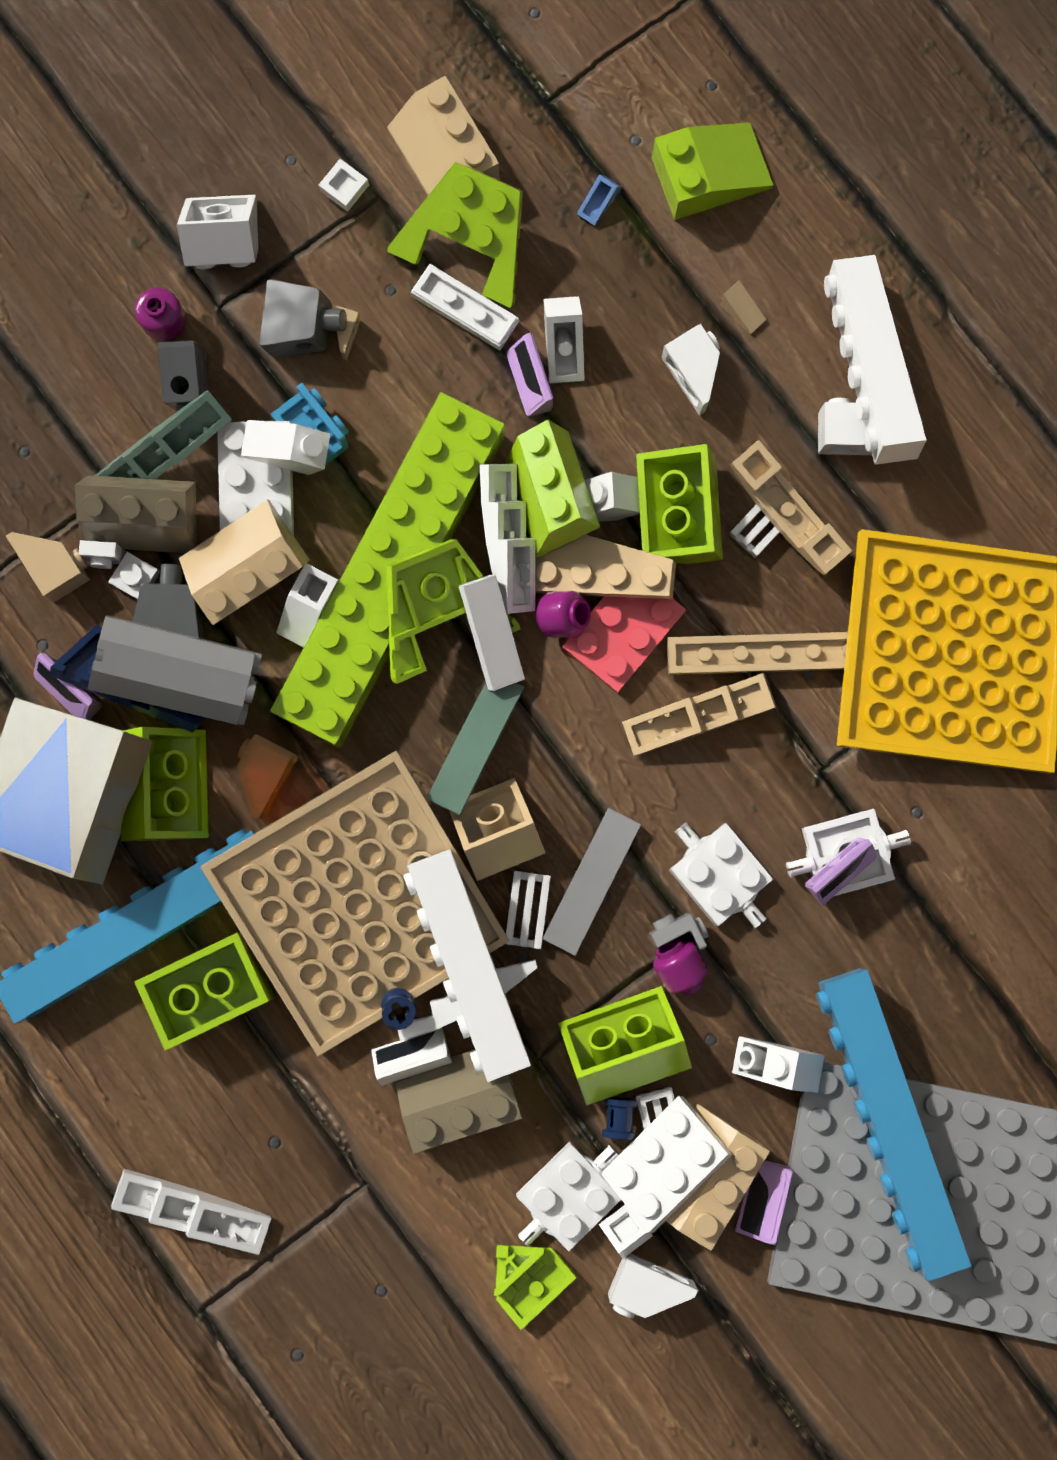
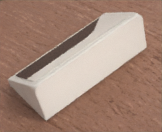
M442 1027L372 1049L375 1075L381 1086L452 1063Z

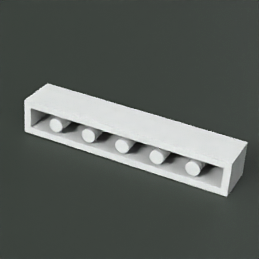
M870 255L833 260L829 276H825L824 290L826 297H831L833 303L832 321L834 327H839L841 355L843 358L847 357L849 364L848 383L850 388H855L857 417L859 420H863L865 425V448L868 452H872L875 465L918 459L926 442V436L876 256Z
M448 849L407 865L409 873L404 874V879L410 895L418 894L423 908L417 910V914L424 932L431 929L436 944L431 945L430 949L437 967L444 965L449 980L443 981L450 1002L458 1001L462 1015L456 1017L463 1038L471 1037L476 1051L471 1052L470 1056L477 1075L484 1073L487 1082L531 1066L452 850Z

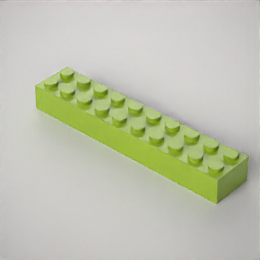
M442 392L439 393L270 712L341 749L390 656L386 566L448 541L453 537L480 485V464L492 463L505 438L504 423Z

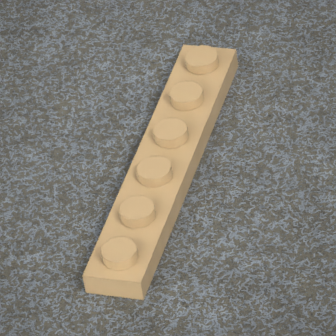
M848 632L668 637V675L844 670Z

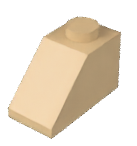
M14 532L6 535L42 595L52 602L58 601L91 580L84 570L89 565L84 558L78 555L79 550L77 548L72 551L62 542Z

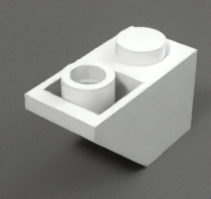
M609 472L585 480L599 522L616 521L640 514L638 477Z
M305 563L288 594L277 634L304 648L339 580Z
M739 1036L732 1073L789 1090L818 1093L825 1056L790 1046Z

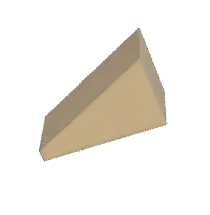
M739 280L723 294L720 305L750 335L767 320Z
M333 304L334 309H344L347 315L345 331H337L342 359L347 361L361 320L358 312Z

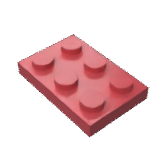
M604 596L591 611L590 622L584 632L578 637L569 638L562 646V649L618 694L682 617L686 609L674 599Z

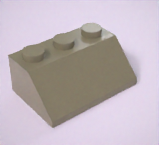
M87 475L75 484L76 519L86 541L117 543L125 550L187 553L197 546L196 482Z
M473 1049L452 1056L451 1064L395 1081L401 1115L413 1154L522 1119V1110L511 1075L508 1074L487 1082L484 1073L479 1075L476 1073L470 1056L471 1052L476 1051Z

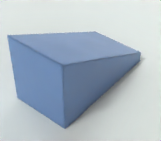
M599 174L577 215L596 226L623 187L608 177Z

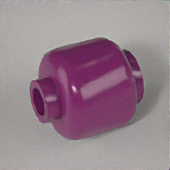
M156 287L146 290L137 299L134 310L136 320L148 336L155 340L167 341L174 339L182 332L185 327L186 315L184 308L174 293L167 289Z
M576 591L548 592L541 598L536 610V620L539 628L544 635L550 638L578 637L584 632L591 618L589 604Z
M675 938L657 949V956L654 959L653 967L668 992L672 994L683 993L685 996H688L702 988V981L708 973V968L693 942Z

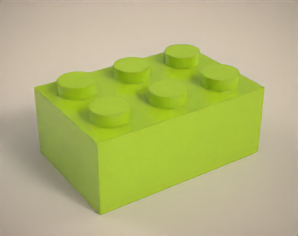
M237 932L134 981L165 1051L276 998L259 961L241 932Z

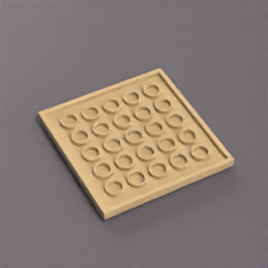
M397 751L370 765L202 864L200 867L317 1057L381 1019L382 998L390 989L404 988L411 993L414 999L449 978L445 966L437 967L430 946L436 944L431 929L424 932L417 914V910L423 908L418 894L410 895L404 879V874L409 873L407 865L451 849L489 952L491 953L509 942L504 930ZM398 1002L392 1004V1010L401 1007Z

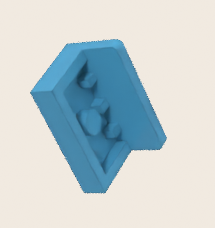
M300 383L296 386L299 393L271 413L274 421H290L292 424L330 433L325 463L327 465L349 448L345 437L349 432L336 415L330 418L323 408L327 404L315 388L308 391L304 384Z

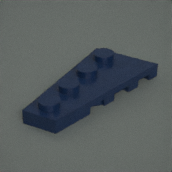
M98 625L94 626L50 668L49 676L192 733L206 719V717L89 690L90 674L102 630Z

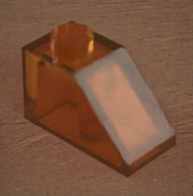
M254 734L252 739L247 738L242 744L237 755L241 759L237 767L252 816L265 821L299 756Z

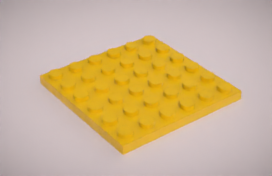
M862 529L859 531L837 747L1047 774L1054 773L1057 749V556Z

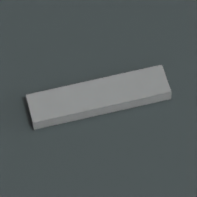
M610 808L607 809L542 938L543 940L576 955L641 824Z

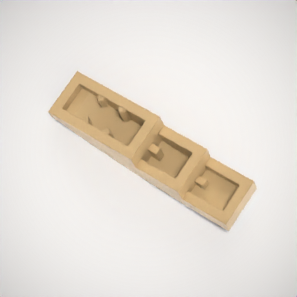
M762 673L729 686L725 685L701 695L683 699L622 723L633 755L637 756L775 709L777 706L766 675Z

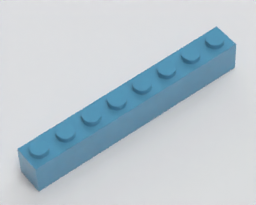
M242 829L226 839L228 845L217 852L214 848L202 852L194 858L195 865L185 871L182 867L170 871L162 877L165 883L152 890L150 886L140 889L130 896L133 902L121 909L118 905H115L98 915L100 921L88 928L86 924H83L66 934L68 940L56 947L52 943L35 952L33 955L36 960L25 966L20 962L3 971L1 975L4 979L0 980V1000L13 1023L17 1024L31 1019L223 904L200 867L202 864L257 832L250 831L247 833L246 829Z
M858 968L818 982L820 992L816 993L817 1001L824 1015L828 1013L833 1028L828 1029L830 1039L835 1050L842 1051L846 1064L841 1065V1070L848 1087L854 1086L858 1101L854 1102L855 1111L862 1124L867 1123L871 1137L866 1138L867 1145L875 1161L879 1160L884 1174L879 1175L880 1183L887 1198H893L897 1211L892 1212V1217L899 1234H905L910 1248L905 1249V1255L912 1271H918L929 1282L972 1267L868 970Z

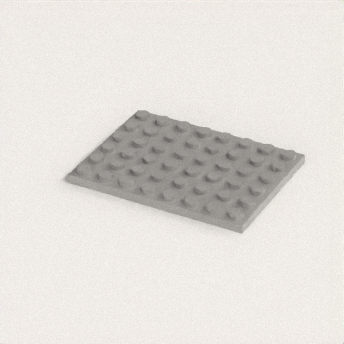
M823 1062L818 1093L801 1091L788 1163L793 1173L777 1242L773 1246L767 1279L769 1285L1057 1344V1109L906 1078L972 1266L928 1282L918 1271L913 1272L907 1261L905 1249L910 1247L905 1234L900 1235L895 1226L892 1212L897 1210L893 1198H887L881 1186L879 1175L884 1174L880 1161H875L869 1151L866 1138L871 1137L867 1123L862 1124L855 1111L854 1102L858 1101L854 1086L848 1087L841 1070V1065Z

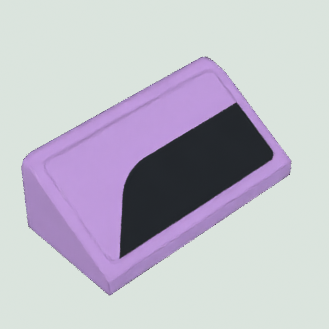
M528 333L508 350L507 358L525 413L528 417L551 411L553 408V396L533 335Z
M40 653L36 658L34 668L35 679L73 716L90 720L102 708V704L89 691L49 676L50 668L57 660L46 653Z
M857 837L805 883V887L820 904H825L877 858L873 844L869 839Z
M767 1160L764 1161L742 1199L735 1228L736 1232L768 1244L776 1245L793 1173L789 1166Z

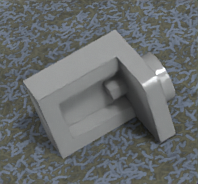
M689 913L676 919L673 914H669L653 923L655 930L648 933L654 946L659 947L688 932L698 950L707 948L704 939L709 937L699 917L693 919Z

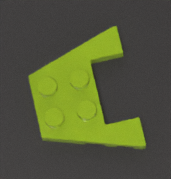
M454 162L388 246L387 252L413 264H419L431 230L495 259L482 295L512 308L515 304L516 296L514 290L518 267L517 247L518 239H520L523 191L462 163Z
M450 539L386 566L390 674L394 683L398 684L427 671L415 639V634L466 613L459 586L483 577L474 562L455 539ZM507 614L512 633L520 630V625L516 619Z

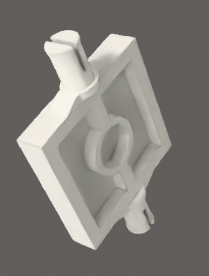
M870 809L801 828L807 846V858L786 862V867L791 869L801 866V868L788 871L790 878L811 872L814 876L857 837L869 839L874 846L877 858L834 895L837 896L895 880L890 864V850L911 845V839L896 841V839L909 836L907 830L886 836L879 826L875 809Z
M687 822L680 826L675 833L688 846V849L683 858L671 867L669 871L714 926H719L732 914L741 911L754 928L759 926L761 922H764L766 917L754 905L753 901L758 892L770 883L773 878L727 823L721 825L711 835L700 839Z
M569 1141L516 1193L517 1198L528 1208L534 1219L518 1234L525 1245L529 1247L545 1231L554 1236L570 1251L621 1200L601 1175L619 1156L610 1145L593 1160L583 1155Z

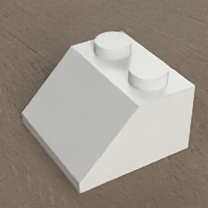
M256 195L186 198L177 222L184 266L209 269L216 264L245 267L250 263H254L259 249Z

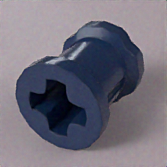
M393 988L384 994L381 1002L382 1018L388 1027L402 1030L413 1023L416 1010L413 996L409 991L404 988ZM398 1002L401 1007H404L405 1012L399 1015L396 1010H392V1004Z
M609 1097L605 1099L604 1103L608 1106L606 1128L602 1130V1136L612 1139H635L636 1132L632 1131L633 1108L637 1107V1100L622 1097Z

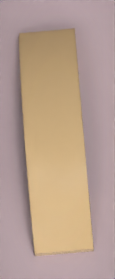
M759 440L730 464L744 488L770 522L823 575L827 574L852 552L851 548L829 523L824 525L779 471L782 468L781 465Z

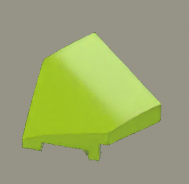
M497 1245V1274L494 1296H496V1301L518 1328L523 1330L572 1284L578 1276L554 1248Z

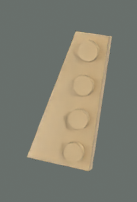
M584 535L540 558L535 556V594L576 591L582 596L673 599L676 563L672 559Z

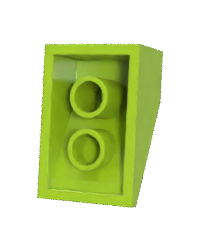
M750 122L686 127L654 139L651 158L674 221L772 189L774 186Z

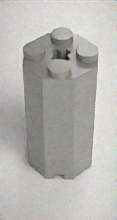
M106 615L97 645V653L93 662L88 689L235 725H244L249 704L244 702H252L256 688V681H254V677L251 674L257 675L262 654Z

